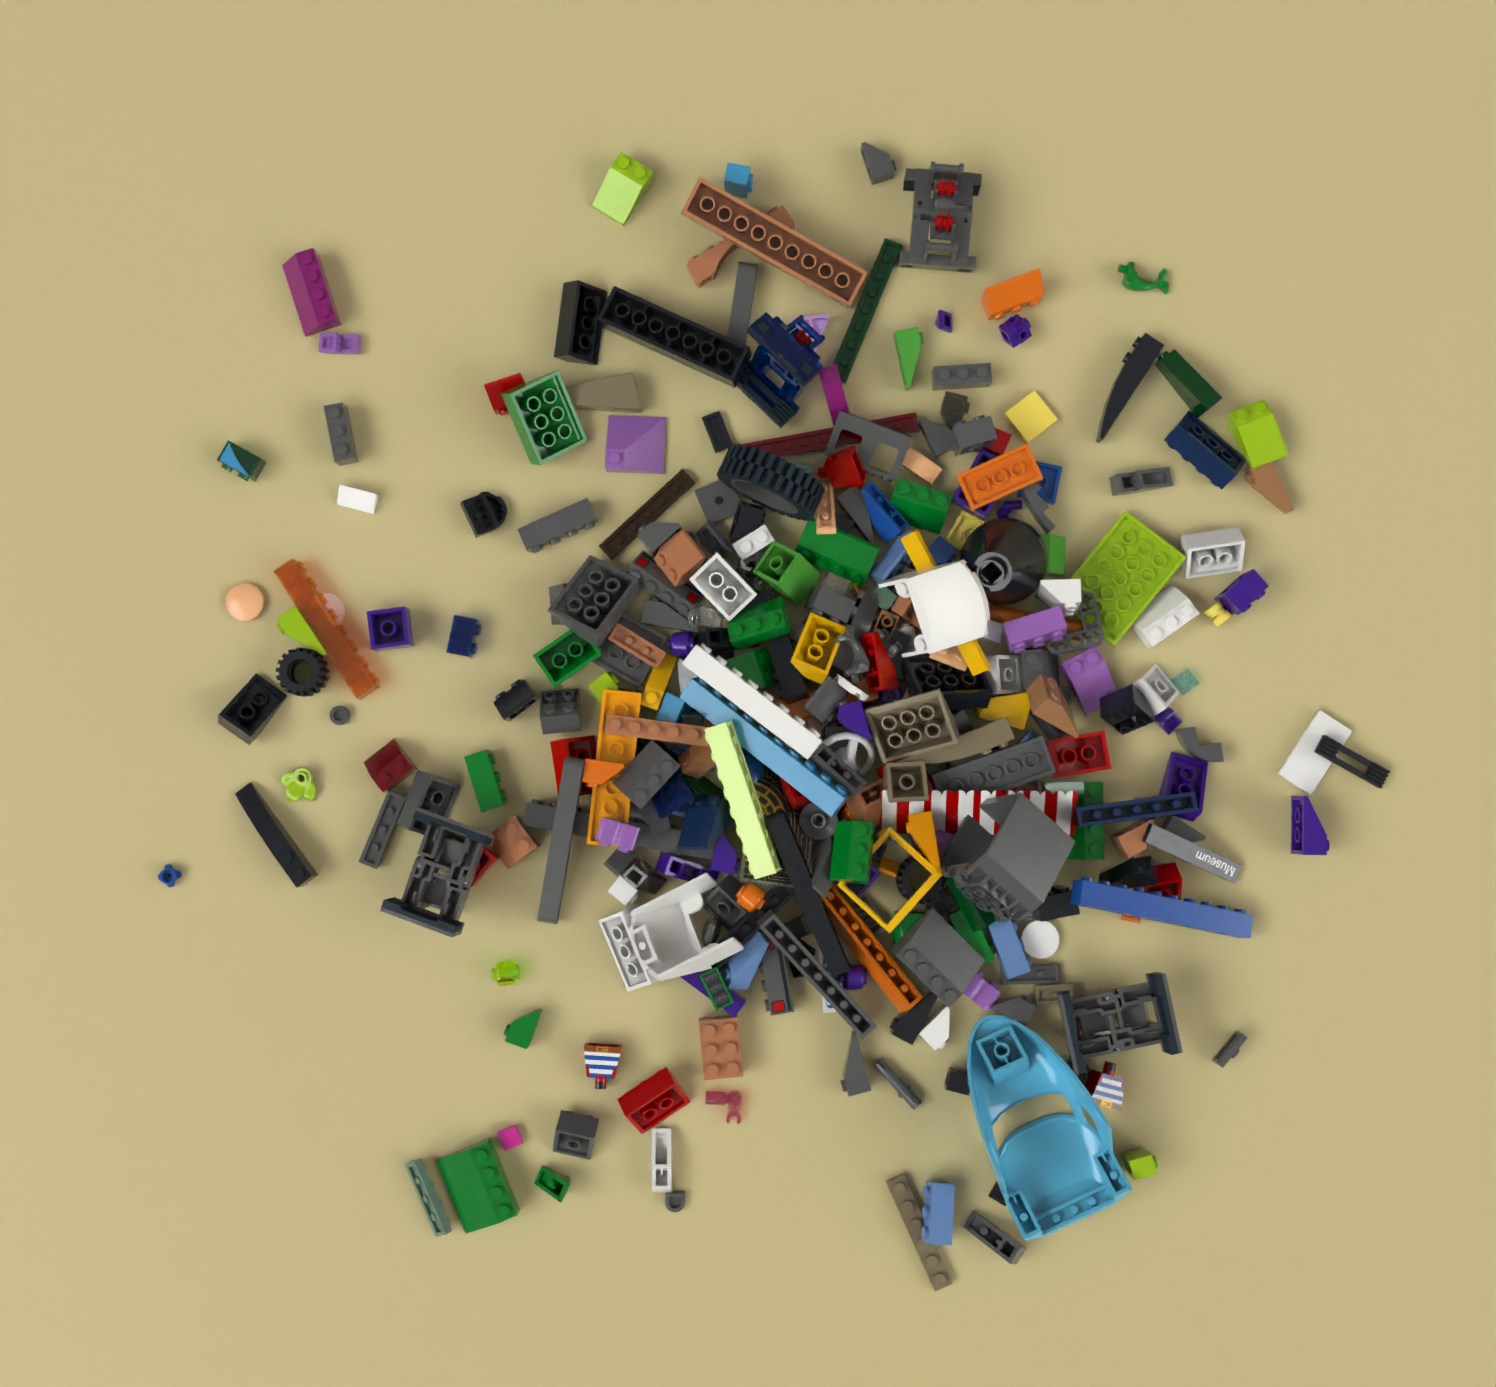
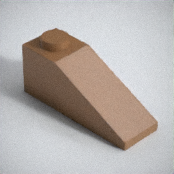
M1273 462L1253 470L1251 466L1244 470L1247 483L1251 484L1253 489L1284 514L1294 510Z

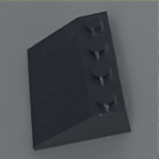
M930 654L902 658L909 697L940 688L950 710L988 708L993 690L984 672L973 676L968 667L966 671H962L929 658Z

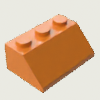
M1035 269L985 288L980 301L988 320L993 318L994 320H999L1005 317L1006 313L1012 312L1014 314L1023 310L1022 307L1038 305L1044 296L1040 269Z

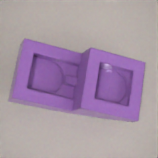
M320 333V353L360 354L361 336L359 334Z

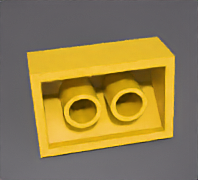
M810 612L790 662L805 678L822 684L828 675L840 644L833 642L834 638L844 634L846 627Z

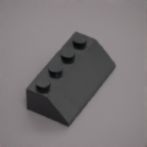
M579 280L563 283L554 351L555 358L572 363L597 365L602 327L597 318L606 302L607 291Z

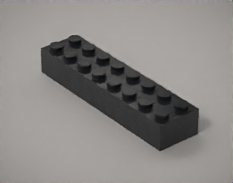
M616 286L613 287L597 318L602 328L733 388L739 382L752 356L750 347Z

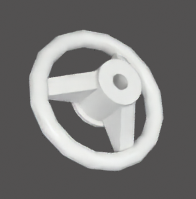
M854 732L833 734L824 739L819 745L820 747L824 743L828 747L836 741L849 739L847 747L837 749L835 754L862 777L872 768L875 760L874 746L868 739ZM858 742L864 745L868 754L866 764L862 768L855 761Z

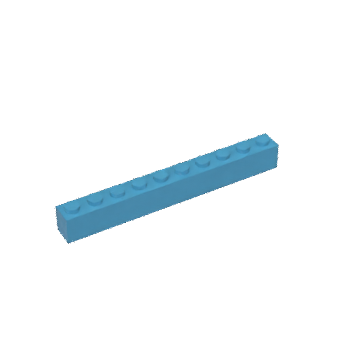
M699 677L692 678L679 696L715 726L732 720L739 743L744 749L830 817L836 815L850 795L846 793L847 790L843 786L834 784L829 775L824 772L820 773L815 769L816 766L811 761H805L801 758L800 753L793 748L787 747L783 740L777 736L774 737L767 728L755 722L754 718L741 711L737 705L727 700L724 695L709 686L703 679Z

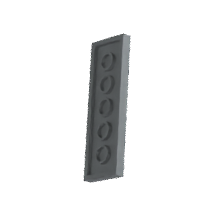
M1043 735L931 775L936 789L941 792V795L945 790H950L953 794L958 790H963L966 794L970 790H975L979 795L983 790L989 791L990 794L996 790L1002 792L1056 773Z

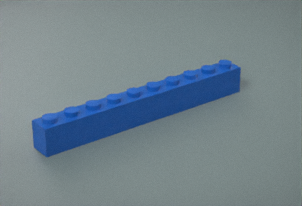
M1081 877V880H1073L1070 904L1236 938H1251L1253 915L1245 914L1246 910L1243 909L1231 911L1228 906L1217 905L1216 908L1212 907L1213 903L1201 902V904H1197L1196 900L1184 898V901L1179 900V896L1167 895V897H1163L1161 892L1150 891V894L1145 893V889L1133 888V890H1129L1127 885L1116 884V887L1110 886L1111 882L1108 881L1095 883L1093 878Z

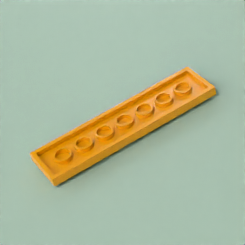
M603 689L596 760L625 764L626 767L634 760L637 747L636 737L605 734L604 731L607 714L640 718L642 693ZM623 770L605 784H598V788H592L587 844L599 845V841L595 840L603 816L629 823L631 800L613 784V781Z

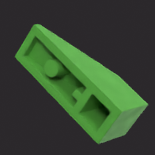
M918 327L895 331L893 336L905 391L910 389L921 344L923 343L922 332H918Z

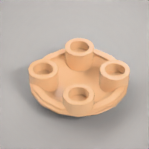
M238 584L226 596L227 611L238 620H254L263 609L264 594L252 584Z

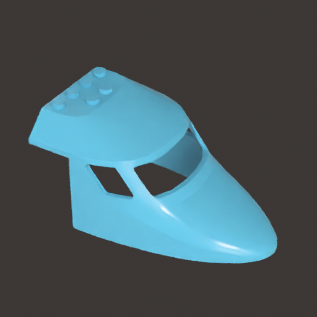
M988 1015L981 1018L972 1029L968 1041V1084L976 1120L991 1167L1005 1203L1024 1241L1044 1238L1116 1204L1130 1193L1132 1187L1113 1154L1112 1128L1088 1090L1069 1065L1037 1033L1018 1021L1011 1020L1002 1015ZM1043 1094H1062L1065 1096L1074 1115L1058 1113L1030 1122L1006 1137L997 1150L992 1128L1004 1112L1025 1100ZM1081 1106L1092 1117L1096 1129L1087 1122Z

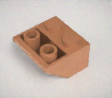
M884 777L862 788L855 796L851 794L846 800V804L856 821L873 822L875 826L880 824L882 808L880 793L885 790Z

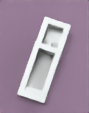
M671 1128L652 1129V1192H672Z

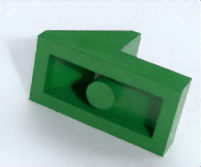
M541 1166L534 1184L557 1201L562 1202L570 1186V1177L559 1175L548 1166Z

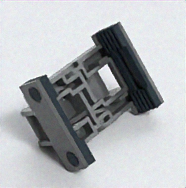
M417 807L413 819L428 824L417 853L421 856L415 859L402 899L396 897L384 899L380 911L446 936L454 937L462 933L465 923L459 921L484 847L485 845L492 847L495 835ZM442 869L449 872L448 877L437 874L438 870ZM431 906L441 911L440 914H437L425 908Z
M1147 973V982L1071 997L1068 990L1056 992L1072 1069L1075 1075L1087 1073L1084 1059L1160 1043L1162 1052L1171 1055L1183 1053L1166 973ZM1146 1002H1153L1157 1022L1149 1020ZM1113 1013H1116L1119 1027H1114Z

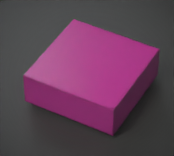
M516 1124L497 1132L504 1151L523 1144Z

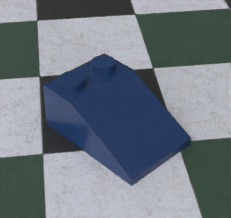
M701 795L694 798L692 804L687 809L677 845L678 851L707 850L712 847L733 819L730 814L731 807L729 801L726 800L724 795Z

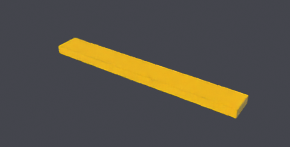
M918 529L900 538L917 571L937 566ZM976 639L957 645L973 676L991 668Z

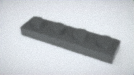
M388 790L359 859L360 863L378 869L406 801V796Z

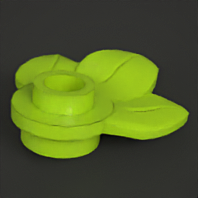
M300 767L295 772H287L282 776L280 783L287 787L286 796L290 802L297 801L302 796L312 802L316 796V786L312 782L313 775L309 769ZM300 774L305 777V780L300 778Z

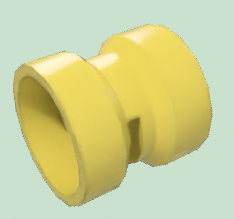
M1220 600L1204 611L1207 617L1213 619L1216 627L1232 615L1223 608Z

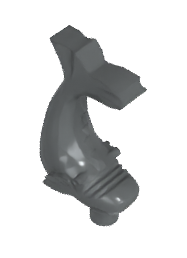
M855 628L845 630L844 634L837 636L833 641L836 643L846 642L852 646L854 660L851 667L844 671V676L850 677L852 684L859 683L858 675L867 672L870 666L864 649L854 638Z

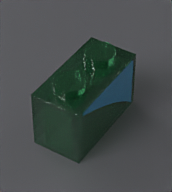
M229 440L217 461L222 463V468L229 472H232V470L239 472L237 476L247 482L249 479L256 482L266 464V461Z

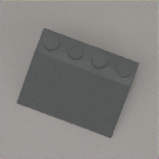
M589 555L549 607L548 612L583 640L599 647L640 592L639 579Z
M932 907L890 948L948 1007L965 992L985 961Z

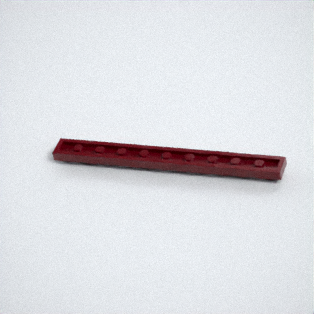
M916 412L870 420L905 434L919 432ZM834 427L745 443V445L765 450L769 454L773 453L778 458L825 450ZM843 429L840 432L835 448L861 443L862 436Z

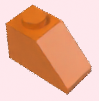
M585 758L582 782H587V787L598 788V784H605L624 770L626 765Z

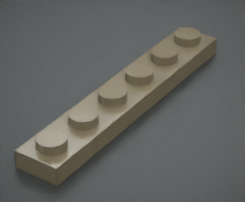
M904 1174L887 1180L886 1184L934 1291L953 1284L936 1245L923 1242L921 1229L924 1226V1218Z

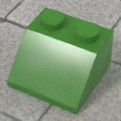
M1039 534L1045 543L1048 553L1046 575L1065 576L1066 538L1052 534Z

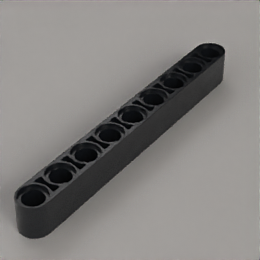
M782 809L765 816L768 829L831 976L834 978L851 971L850 963L822 897L812 888V874L785 811Z

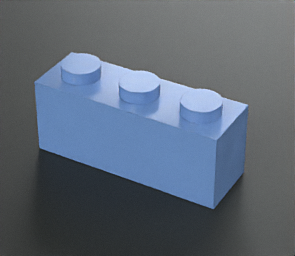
M1014 919L1004 922L995 921L986 929L1006 980L1030 972L1032 964L1029 957L1024 955V943L1021 937H1017L1015 932L1017 925Z
M926 1181V1186L923 1188L925 1206L922 1208L924 1226L921 1229V1237L923 1242L934 1245H952L955 1184Z

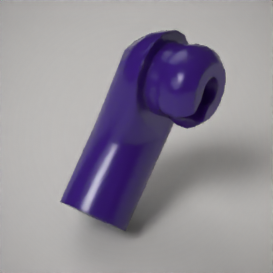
M1022 500L1003 502L997 511L998 518L1009 517L1012 510L1022 509Z

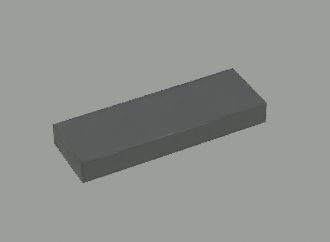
M1058 963L1032 964L1030 972L1006 980L1000 965L1001 985L1060 984Z

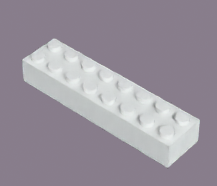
M696 644L682 664L808 760L822 742L820 732L812 726L810 729L804 725L805 721L798 715L794 717L790 715V709L782 703L777 705L773 702L774 697L768 692L764 691V693H761L757 689L758 685L750 679L748 681L742 678L743 673L735 667L732 670L727 667L726 664L728 662L719 655L714 657L710 654L712 650L705 644H701V646Z

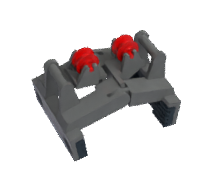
M931 161L929 169L906 168L903 190L914 191L909 251H900L897 267L973 273L976 266V257L968 256L973 196H978L982 174L963 172L964 164L962 163L959 165L935 164V161ZM929 224L930 239L951 240V244L930 242L928 240ZM929 250L950 252V256L928 254Z

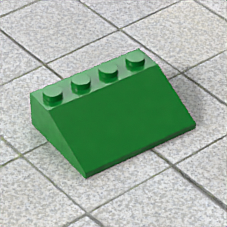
M559 370L501 393L531 464L542 465L588 441Z
M1041 782L1042 792L1050 791L1054 794L1056 791H1062L1066 795L1069 791H1075L1078 796L1077 807L1104 803L1103 782ZM1075 824V835H1069L1075 840V843L1067 859H1104V824L1076 827Z
M491 1137L436 1160L465 1233L501 1223L518 1215L520 1208Z

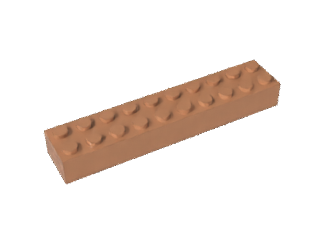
M699 177L681 212V215L847 308L851 306L868 274L862 268Z

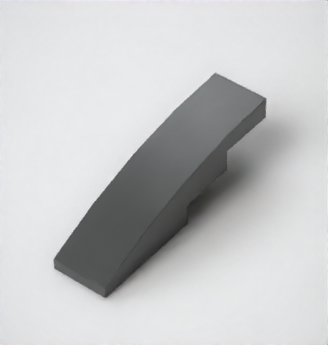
M1036 482L1021 489L1020 493L1034 519L1044 532L1048 534L1056 526L1043 513L1047 510L1048 506L1037 494L1042 487Z

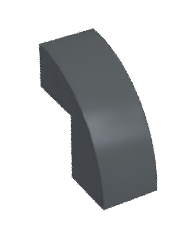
M1195 727L1175 730L1177 739L1183 749L1194 758L1205 762H1224L1221 743L1198 746Z

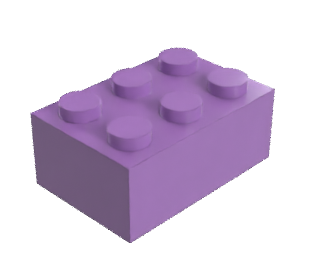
M1060 605L1003 623V634L1009 652H1015V654L1026 651V648L1030 646L1034 648L1045 645L1044 642L1060 641L1063 639V636H1066L1067 625Z

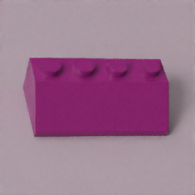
M314 248L295 253L282 266L305 336L307 337L342 325L319 254Z

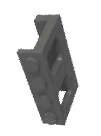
M840 410L824 455L829 456L835 453L834 448L841 430H848L862 436L857 453L866 474L873 476L875 473L880 475V479L884 481H896L912 436ZM878 443L898 449V455L890 473L870 466V461Z

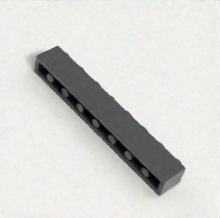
M771 909L756 921L759 928L862 1039L876 1027L873 1020Z

